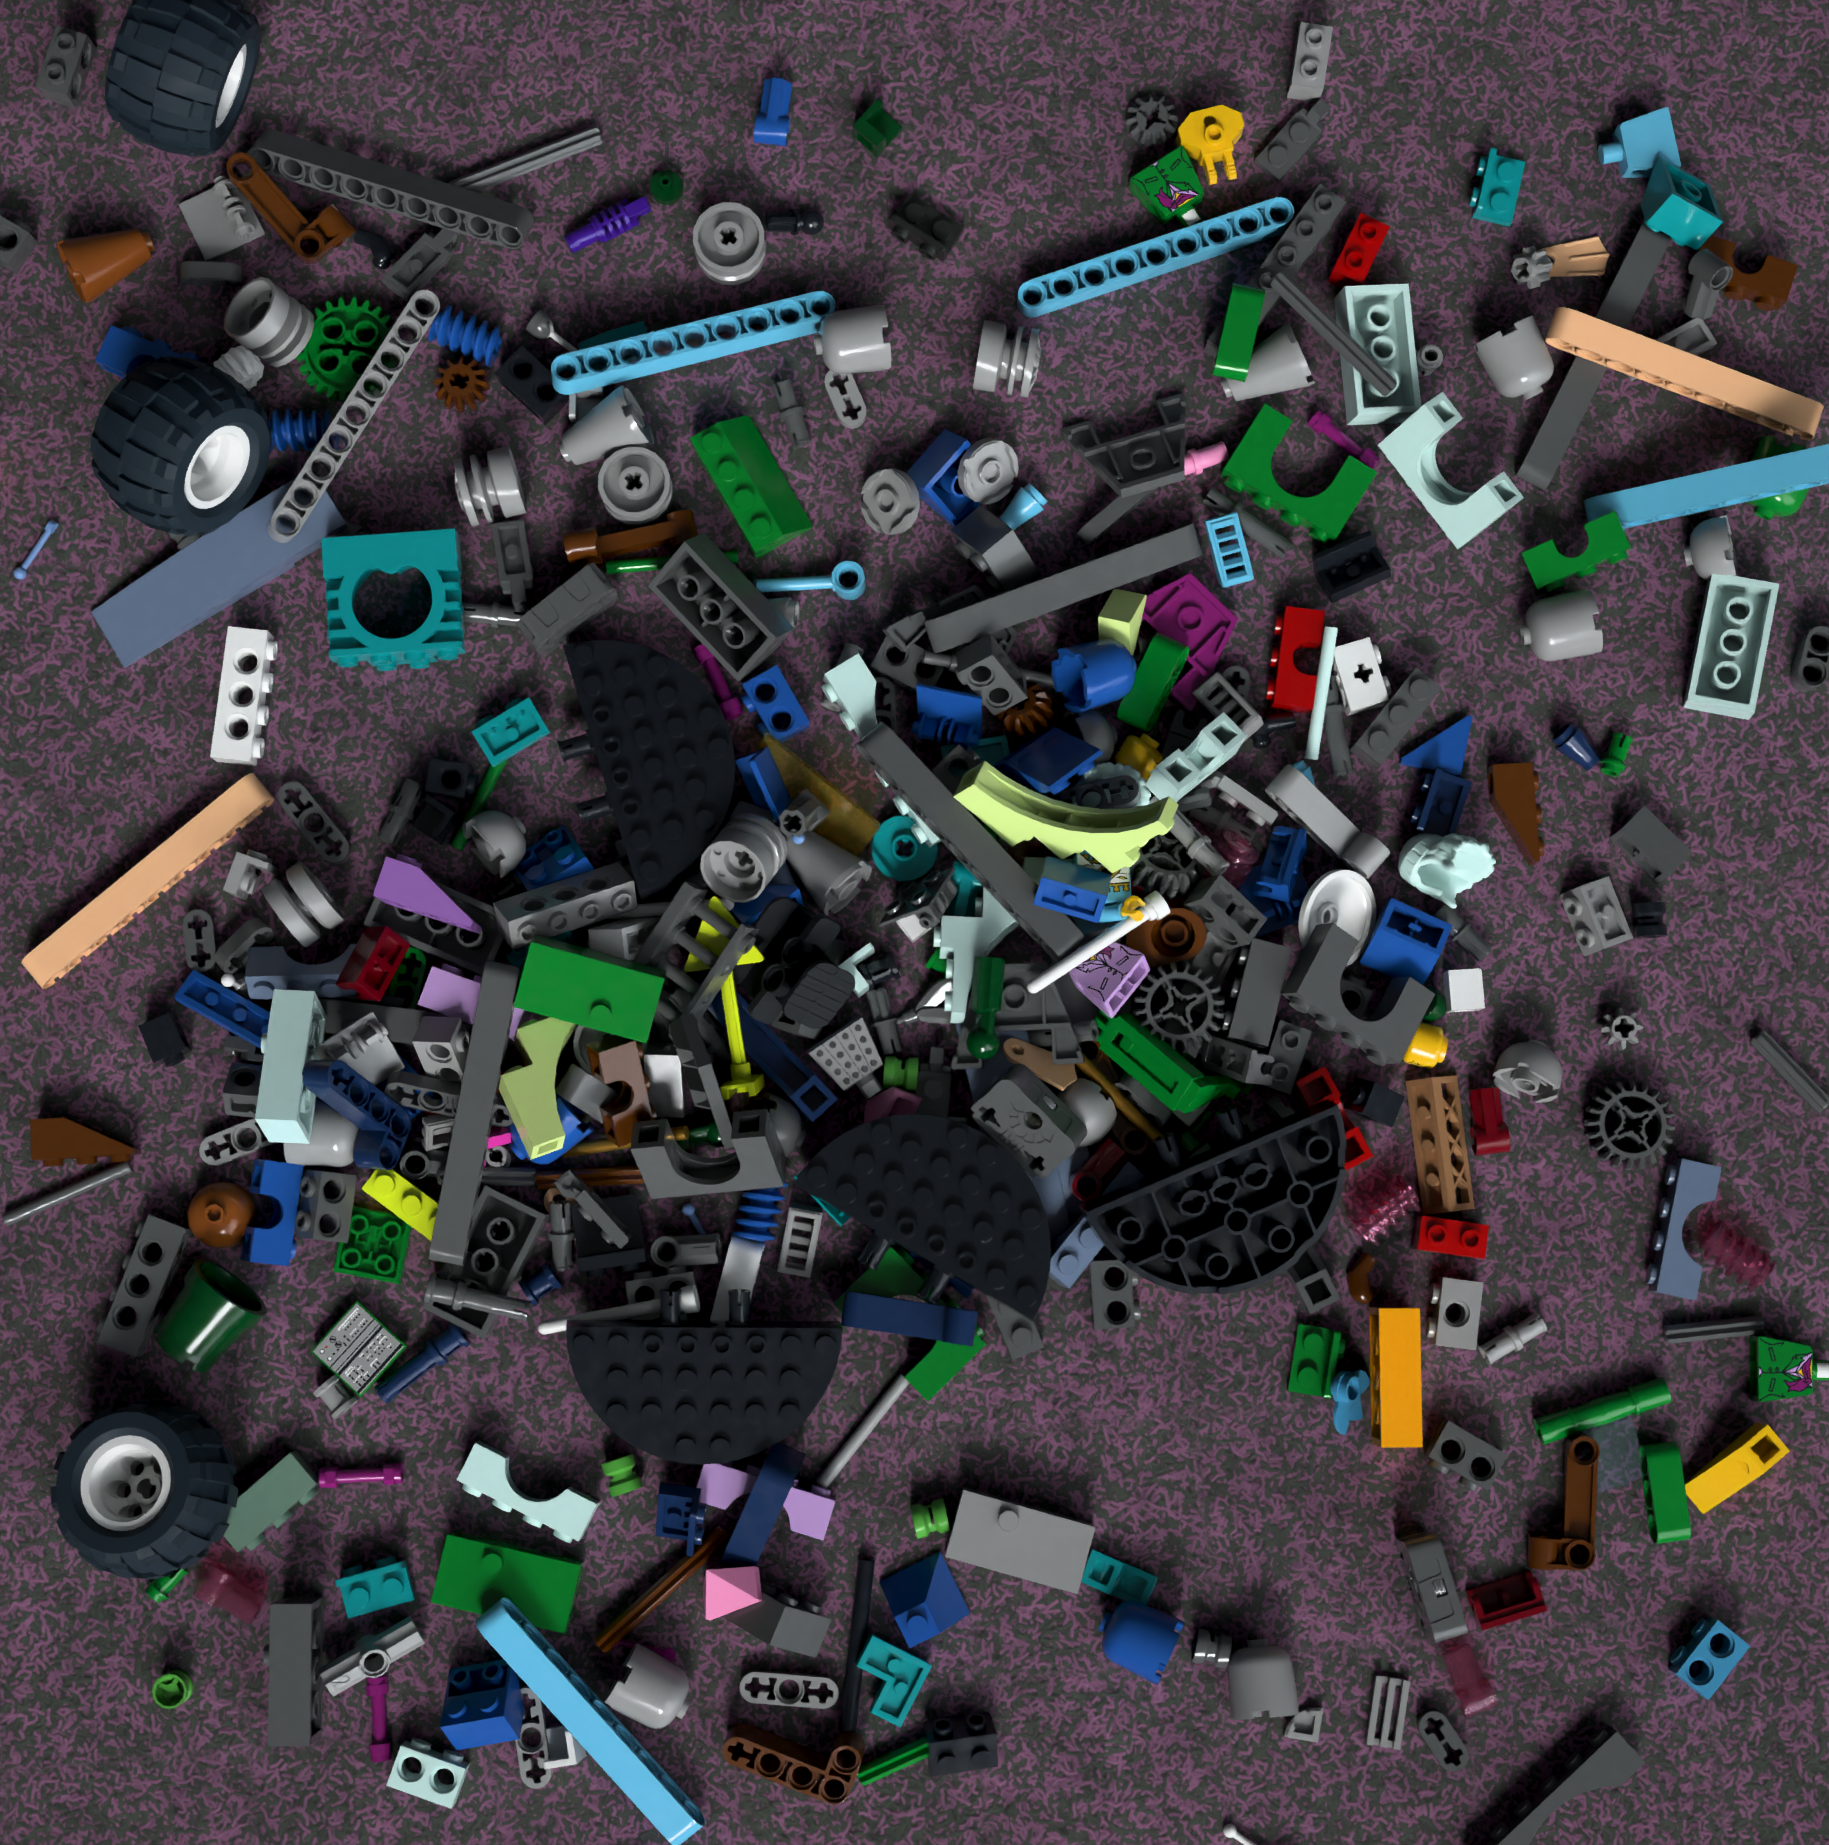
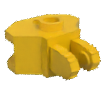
M1218 105L1190 112L1178 128V136L1175 139L1177 148L1182 145L1188 157L1197 160L1199 167L1203 166L1208 185L1217 183V172L1214 163L1220 161L1223 162L1225 175L1228 180L1237 178L1232 152L1244 129L1242 114L1227 106Z

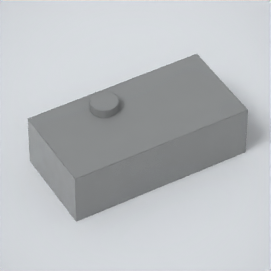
M962 1487L945 1549V1557L1078 1594L1096 1527L1090 1522Z

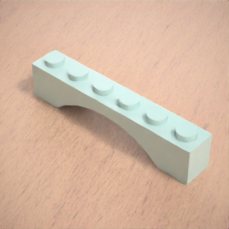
M858 653L825 673L823 677L825 684L821 687L831 703L836 701L843 711L839 716L849 731L854 729L859 738L862 739L878 723L874 699L876 680ZM875 771V773H876L878 779L880 780V782L882 783V785H883L884 787L889 786V785L880 777V775ZM895 793L896 797L893 798V801L899 812L903 816L908 814L914 823L911 826V830L916 839L921 844L926 842L929 848L940 842L941 840Z

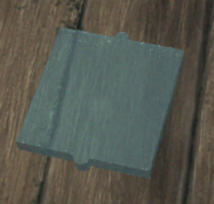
M1630 1418L1608 1426L1606 1424L1601 1425L1599 1429L1586 1433V1435L1597 1442L1600 1449L1597 1477L1598 1493L1620 1485L1627 1487L1629 1482L1645 1477L1641 1470V1467H1644L1643 1453L1639 1452L1640 1442ZM1580 1441L1583 1453L1586 1456L1589 1453V1444L1587 1441Z

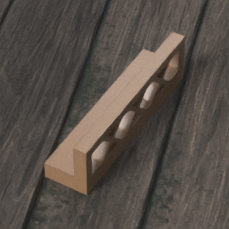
M1457 1075L1405 1081L1423 1215L1475 1209ZM1441 1084H1446L1448 1097L1446 1101L1442 1095ZM1447 1120L1451 1122V1134L1447 1131ZM1452 1152H1453V1154H1454L1455 1157H1456V1166H1455V1168L1453 1167V1165H1452V1163H1451V1154H1452ZM1457 1186L1460 1189L1461 1204H1457L1455 1189Z

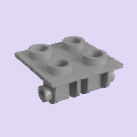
M225 175L214 179L215 185L212 189L178 204L206 262L265 235L250 202Z
M373 1011L314 1047L321 1060H341L374 1086L387 1079L393 1072H397L405 1067L387 1037L389 1034L382 1023H379Z

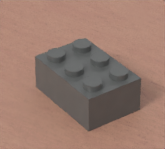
M1253 938L1250 944L1238 949L1234 962V967L1239 968L1238 975L1233 980H1230L1226 999L1231 1000L1229 1010L1226 1009V1012H1223L1224 1018L1220 1019L1219 1022L1220 1029L1218 1032L1223 1033V1039L1256 1050L1268 1047L1281 996L1280 993L1292 952L1291 947Z

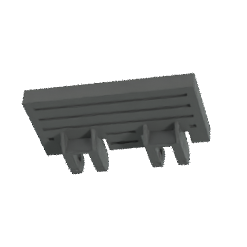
M691 1013L679 1019L676 1018V1020H672L673 1022L670 1023L669 1031L680 1063L684 1066L683 1072L696 1107L711 1110L724 1149L734 1147L731 1141L732 1126L694 1014Z

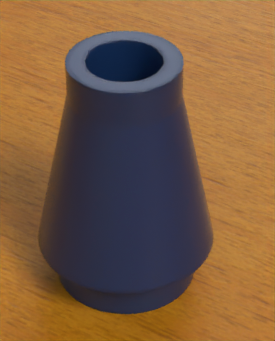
M1572 722L1564 725L1551 739L1556 745L1555 749L1582 766L1586 771L1594 767L1601 758L1592 747L1579 725L1575 727Z

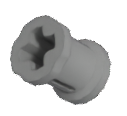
M336 1375L329 1378L313 1392L315 1397H320L332 1411L331 1417L334 1420L342 1416L358 1402L355 1396L351 1397L339 1383L340 1378Z

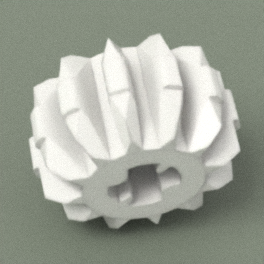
M242 345L230 348L226 354H222L217 361H214L216 368L232 376L248 391L256 386L257 381L263 376L264 365L260 362V358Z

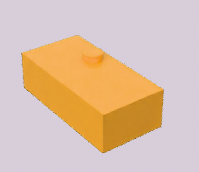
M1369 1307L1371 1443L1379 1447H1423L1420 1308Z

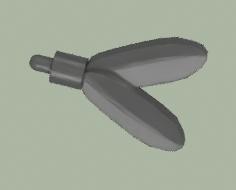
M945 977L937 980L916 1003L915 1008L902 1012V1016L897 1018L898 1021H895V1023L902 1024L905 1022L908 1025L920 1020L929 1023L955 1024L950 1023L951 1011H944V1006H938L945 999V991H951L952 980L945 979Z

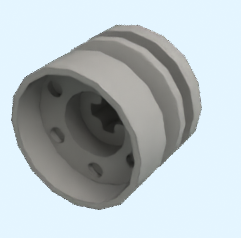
M264 277L253 279L237 292L230 302L224 318V329L228 336L243 347L251 349L254 355L261 357L264 362L274 367L286 365L295 359L307 345L314 328V315L310 309L300 304L294 297L288 296L285 290Z
M984 320L973 389L994 393L1001 378L1006 379L1007 395L1012 396L1014 381L1022 382L1020 397L1028 398L1029 392L1037 378L1042 349L1039 338L1040 329L1032 328L1029 342H1023L1021 340L1024 326H1018L1014 338L1011 340L1006 339V323Z
M509 445L487 451V467L482 468L476 454L470 455L471 471L467 470L463 458L453 460L456 493L460 506L467 515L472 527L481 524L479 509H483L488 523L494 521L493 506L495 505L500 506L505 518L527 513L518 470Z
M739 814L731 818L702 854L700 868L703 879L717 895L732 902H749L758 898L786 861L788 849L785 837L778 827L765 817L756 814Z

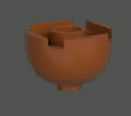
M228 1181L212 1182L199 1189L190 1200L187 1210L188 1225L194 1236L207 1246L215 1248L233 1247L243 1241L247 1226L255 1227L257 1209L250 1192L241 1185Z

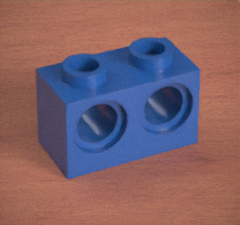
M777 665L742 684L745 694L740 697L749 713L757 712L762 721L757 726L766 742L772 739L774 744L778 746L810 728L807 716ZM769 686L774 689L775 694L770 700L762 701L756 696L759 688ZM784 714L789 716L791 719L790 725L785 729L775 728L772 723L777 715Z

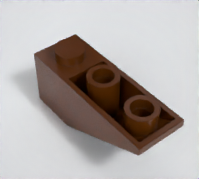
M1532 762L1492 764L1487 768L1489 802L1528 865H1535L1540 862V857L1544 855V840L1542 836L1538 837L1537 824L1541 823L1542 811L1540 804H1536L1535 791L1539 789L1538 772L1533 771Z
M61 1117L30 1120L31 1160L43 1161V1167L64 1166V1159H76L77 1165L97 1164V1157L110 1156V1162L131 1161V1155L141 1154V1149L72 1118Z

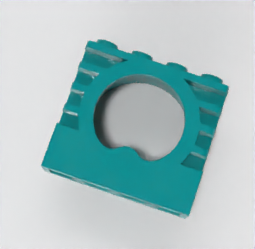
M456 529L321 538L323 578L326 580L325 599L327 600L328 654L332 662L337 663L339 667L358 666V661H368L371 666H377L378 671L396 670L397 665L410 664V668L423 669L430 667V662H438V659L454 660L458 659V654L466 653L460 576L462 575L460 536ZM411 568L420 570L427 578L432 591L431 610L422 626L410 635L396 639L381 638L365 630L357 620L353 606L356 595L366 579L374 572L380 570L387 574L398 573L399 575Z

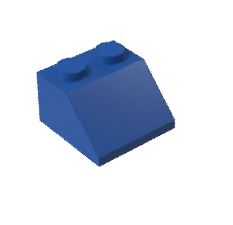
M944 429L906 474L914 481L919 492V498L955 527L978 508L981 503L965 496L958 483L957 472L960 460L971 444L967 439Z

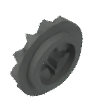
M1149 93L1145 97H1137L1135 102L1128 108L1126 115L1127 130L1133 139L1143 145L1157 146L1163 144L1173 136L1177 128L1178 116L1174 104H1170L1164 96L1158 97ZM1155 109H1158L1157 120L1160 123L1154 122L1146 130L1147 118L1143 115L1150 116Z

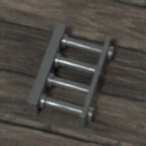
M685 881L633 961L666 970L668 978L693 996L683 1013L661 996L659 997L656 1010L671 1022L676 1020V1018L679 1019L693 1013L698 1028H700V1019L742 955L748 953L754 946L756 941L755 935L759 928L755 925L741 923L737 929L704 904V897L708 892L707 889L699 883ZM697 915L730 940L720 957L686 932L685 926L692 916ZM679 943L712 968L701 985L668 960L667 954L674 944Z

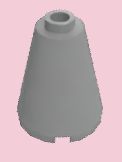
M1290 323L1279 328L1253 348L1245 382L1227 378L1220 380L1227 398L1234 396L1236 401L1309 387L1315 383Z
M624 385L611 392L561 435L562 443L559 444V449L567 462L572 460L575 465L608 458L615 451L626 447L648 448L654 444V437L650 425L643 428L645 424L642 416L645 415L636 398L627 387L624 388Z
M807 830L804 833L805 840L801 844H795L792 841V836L787 837L783 834L788 849L786 859L820 911L825 915H829V910L835 914L847 906L861 891L856 887L863 878L867 882L870 878L872 868L866 861L813 831L810 833Z

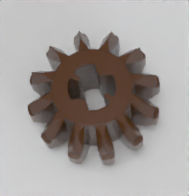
M461 355L458 364H454L453 360L448 358L446 361L449 368L438 367L437 372L441 378L433 380V385L439 389L435 393L437 399L445 400L444 406L448 410L456 405L457 411L463 413L465 404H468L470 409L475 411L477 406L474 400L477 399L480 402H485L487 398L481 391L490 389L489 382L484 380L488 376L486 370L478 369L479 363L475 359L467 364L465 356ZM463 379L467 386L464 389H460L456 383L458 380Z
M1027 681L1028 698L997 714L998 721L1007 733L1012 737L1018 735L1023 740L1030 733L1037 737L1038 730L1041 728L1048 729L1047 721L1054 718L1052 710L1054 706L1050 696L1038 684L1032 686Z

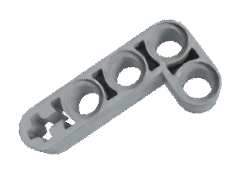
M1287 764L1265 789L1266 793L1302 829H1306V833L1337 863L1341 861L1349 868L1348 870L1359 873L1363 878L1369 879L1390 855L1389 849L1381 841L1370 834L1361 832L1292 765Z

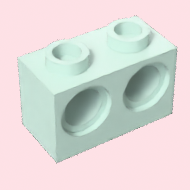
M412 1738L411 1742L405 1741L400 1746L386 1786L452 1809L459 1796L470 1763L463 1761L464 1756L452 1750H444V1753L430 1749L432 1744L422 1739ZM406 1758H417L422 1765L421 1772H410L406 1767ZM443 1768L449 1769L454 1775V1783L450 1785L441 1783L438 1779V1770Z

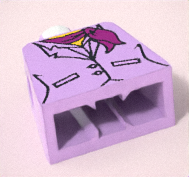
M1113 942L1069 971V975L1077 989L1112 1019L1151 969L1144 954Z

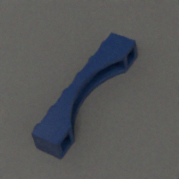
M685 965L680 968V970L700 985L711 970L685 972ZM720 989L707 1008V1011L727 1032ZM736 991L745 1053L813 1125L837 1103L838 1099L766 1024L752 1018L748 1013V1003Z

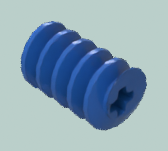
M450 304L435 317L428 334L430 342L437 339L438 345L442 347L449 344L450 350L453 352L461 349L462 355L465 357H470L473 354L474 359L479 363L485 359L488 367L494 364L502 344L500 326L496 325L491 332H488V321L484 320L477 327L475 315H472L465 322L464 311L460 310L454 317L452 316V305Z
M273 409L271 418L268 421V427L271 428L270 451L275 448V445L279 451H286L289 445L292 451L298 452L303 445L305 451L311 452L333 421L330 410L325 411L323 419L319 418L317 410L312 411L310 419H306L304 410H299L297 419H293L291 410L286 409L284 419H280L278 410ZM338 436L329 437V444L333 449L338 450Z
M784 1180V1187H788L789 1183ZM783 1187L753 1189L751 1192H743L742 1197L748 1200L750 1204L739 1206V1210L746 1214L747 1217L736 1219L735 1223L741 1226L743 1231L733 1232L732 1235L760 1242L775 1240L776 1235L767 1229L769 1227H778L779 1222L773 1219L771 1214L782 1212V1209L775 1205L774 1201L785 1200V1195L777 1191L778 1188Z

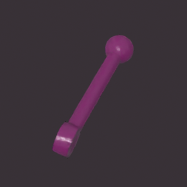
M621 1639L613 1647L619 1645L632 1649L637 1643ZM644 1645L670 1662L676 1657V1653L672 1648L662 1650Z

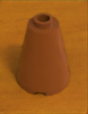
M138 228L64 239L56 243L61 261L66 264L68 269V277L78 296L85 304L94 301L151 260L150 252L154 251V246L148 233L144 232L141 234Z

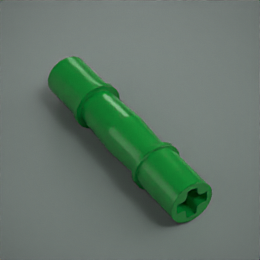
M1659 1377L1632 1387L1626 1386L1624 1391L1599 1397L1573 1408L1566 1406L1562 1410L1533 1419V1425L1540 1443L1545 1445L1572 1435H1579V1431L1605 1425L1631 1414L1638 1416L1641 1412L1671 1403V1395L1665 1380Z

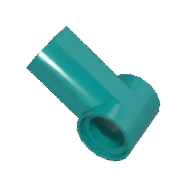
M954 859L952 867L956 870L950 879L956 883L957 893L946 909L945 916L975 917V899L978 897V894L981 895L983 885L958 859Z

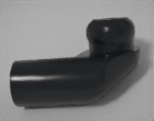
M358 227L354 236V243L371 249L374 256L372 260L374 267L383 270L389 268L390 260H393L394 253L387 238Z
M1286 712L1266 716L1263 719L1264 724L1249 739H1252V744L1256 749L1267 747L1271 743L1268 736L1270 733L1295 727L1296 720L1294 714Z

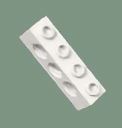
M228 626L210 757L217 762L256 766L257 758L263 757L265 742L263 738H260L262 725H267L269 718V707L265 706L266 693H271L273 688V674L269 673L270 662L271 660H276L278 643L273 640L274 636L268 630ZM250 657H256L257 666L255 669L245 672L243 670L244 662ZM247 689L252 690L253 697L251 701L247 704H240L239 695L241 692ZM247 722V733L242 737H235L234 730L237 724Z

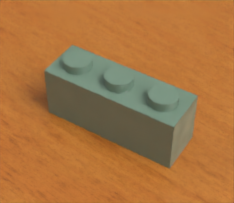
M297 1451L290 1452L237 1498L236 1508L231 1507L226 1521L230 1525L223 1536L237 1552L244 1550L246 1547L250 1552L267 1538L263 1533L270 1526L274 1525L276 1528H279L293 1516L289 1510L294 1505L300 1502L304 1506L319 1493L315 1488L319 1484V1477Z

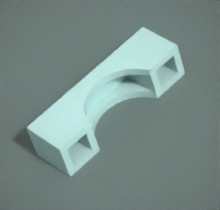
M481 1441L474 1444L457 1478V1481L463 1483L462 1489L477 1497H480L483 1493L494 1499L492 1502L494 1506L506 1512H511L513 1508L523 1513L522 1519L538 1528H541L542 1524L554 1529L553 1535L565 1542L571 1543L573 1539L579 1542L582 1539L600 1501L572 1487H568L560 1495L549 1499L529 1497L522 1493L512 1481L509 1471V1455Z

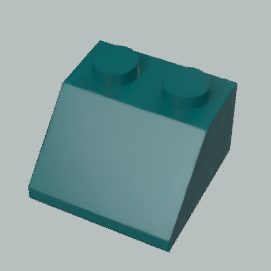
M1662 157L1656 161L1641 201L1645 217L1644 222L1651 230L1655 232L1662 231L1669 235L1676 244L1680 246L1687 245L1697 251L1723 222L1711 185Z

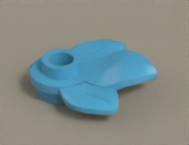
M1356 1370L1352 1373L1341 1371L1331 1382V1394L1335 1401L1333 1422L1337 1432L1345 1435L1347 1432L1349 1420H1361L1363 1418L1361 1394L1370 1384V1379L1363 1370Z

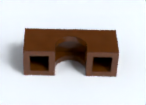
M1712 235L1697 251H1694L1693 256L1700 250L1708 248L1733 268L1731 280L1720 290L1724 292L1725 297L1737 301L1746 299L1755 302L1757 308L1765 311L1779 310L1787 301L1798 268L1797 264L1767 254L1759 263L1756 273H1742L1735 267L1732 259L1736 244ZM1688 271L1685 279L1692 281L1693 275Z
M612 1035L585 1045L592 1076L605 1085L614 1081L621 1082L619 1096L613 1102L600 1107L606 1138L618 1147L631 1143L634 1122L657 1120L653 1105L648 1099L647 1091L650 1090V1083L647 1075L642 1071L640 1060L643 1059V1051L640 1043L636 1040Z

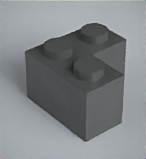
M981 505L950 530L958 541L954 544L957 551L966 560L970 557L974 565L981 572L985 571L988 576L985 582L994 593L1041 576L1013 529Z
M761 1580L762 1601L729 1613L728 1621L768 1645L815 1658L832 1620L820 1613L822 1608L820 1605L803 1599L802 1603L799 1604L798 1599L782 1592L779 1595L776 1594L777 1587Z

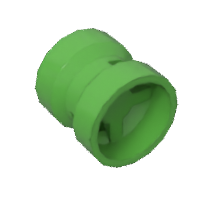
M885 1055L883 1088L889 1089L891 1087L903 1086L906 1090L916 1091L919 1058L908 1057L906 1060H899L896 1056Z
M633 1453L601 1464L604 1475L611 1476L612 1478L609 1480L610 1485L608 1487L611 1497L643 1487L641 1477L635 1471H632L636 1464Z
M943 1498L933 1500L930 1505L924 1506L920 1503L910 1505L917 1539L928 1537L930 1532H950ZM929 1512L933 1513L935 1524L931 1523Z
M183 1670L169 1671L154 1683L152 1690L153 1699L162 1708H176L187 1701L192 1695L194 1689L193 1679Z

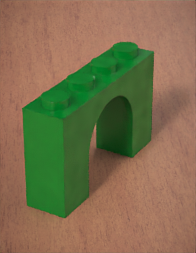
M1264 404L1224 467L1220 477L1225 479L1224 484L1231 490L1241 493L1243 490L1253 496L1252 501L1265 510H1269L1271 507L1281 513L1280 518L1285 523L1293 527H1297L1299 524L1309 530L1308 535L1316 542L1325 544L1327 541L1332 545L1374 479L1377 471L1349 455L1331 485L1322 493L1312 497H1297L1285 492L1273 477L1271 459L1293 420Z
M890 1247L880 1262L877 1271L869 1268L846 1291L884 1297L913 1295L924 1300L926 1303L933 1304L928 1301V1298L934 1287L931 1288L926 1299L917 1295L929 1275L925 1271L919 1275L910 1266L914 1260L902 1247L897 1251ZM845 1292L833 1303L841 1313L843 1312ZM948 1295L944 1299L939 1297L937 1305L960 1308ZM976 1324L973 1346L936 1340L930 1351L904 1378L929 1401L986 1345L981 1339L985 1335L984 1331Z

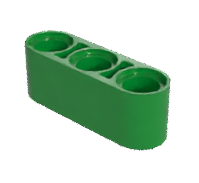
M1238 283L1232 284L1212 375L1245 382L1264 302L1265 289Z
M1160 632L1154 636L1135 673L1134 686L1123 698L1117 712L1118 720L1146 733L1151 731L1188 658L1190 651L1188 645Z
M1669 1441L1640 1445L1638 1456L1649 1533L1653 1543L1661 1544L1690 1540L1691 1525L1681 1456L1677 1443Z

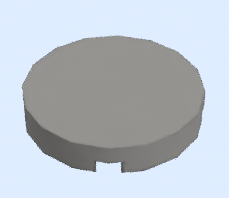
M984 438L976 441L964 453L957 472L958 483L963 494L971 500L982 504H992L1000 501L1010 492L1013 487L1011 483L1014 476L1017 477L1018 457L1011 446L999 439Z
M895 468L877 470L867 478L861 494H864L861 511L866 523L874 531L887 535L901 534L911 528L918 517L920 508L919 492L914 481L905 472Z

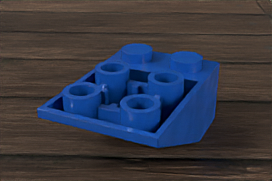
M1052 727L1037 733V737L1033 736L994 764L993 767L1013 781L1045 796L1050 792L1056 794L1070 785L1068 779L1076 773L1080 776L1096 766L1094 760L1103 753L1099 748L1056 727Z

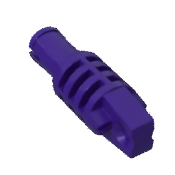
M645 197L631 203L626 198L591 216L588 219V224L564 235L565 241L572 253L596 241L605 243L640 225L637 218L649 213L651 207Z

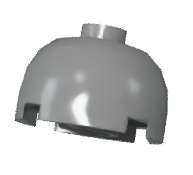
M1727 515L1702 521L1690 534V545L1683 547L1686 565H1693L1697 575L1707 581L1710 580L1712 574L1738 576L1735 550L1731 539L1732 533Z
M489 810L474 815L463 823L462 829L466 840L472 836L477 849L472 848L471 850L493 875L500 872V878H503L522 861L526 853V840L523 835L526 833V829L517 817L511 818L504 812Z
M1529 1040L1528 1042L1512 1044L1506 1048L1497 1061L1493 1076H1495V1085L1503 1092L1520 1098L1517 1091L1519 1090L1534 1096L1533 1102L1542 1103L1550 1102L1557 1098L1562 1082L1563 1070L1559 1058L1543 1042Z
M1077 1078L1075 1082L1068 1085L1063 1091L1057 1089L1054 1093L1087 1128V1135L1078 1147L1089 1146L1102 1140L1115 1125L1117 1117L1112 1099L1109 1097L1106 1100L1099 1093L1102 1089L1099 1085L1083 1078Z

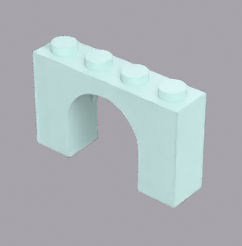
M1442 392L1421 406L1379 443L1378 446L1403 477L1406 484L1416 494L1426 510L1439 524L1446 536L1459 549L1524 497L1504 471L1487 482L1479 490L1471 493L1455 489L1442 477L1435 459L1437 443L1445 433L1463 419Z

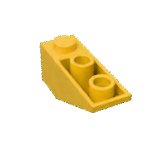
M1755 1422L1685 1482L1686 1495L1698 1510L1704 1514L1764 1474L1790 1450L1768 1424Z

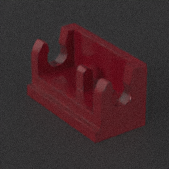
M388 926L365 928L335 984L341 989L357 991L355 995L357 999L381 1001L410 944Z
M1531 1571L1465 1590L1476 1627L1482 1631L1548 1611L1536 1576L1533 1577Z

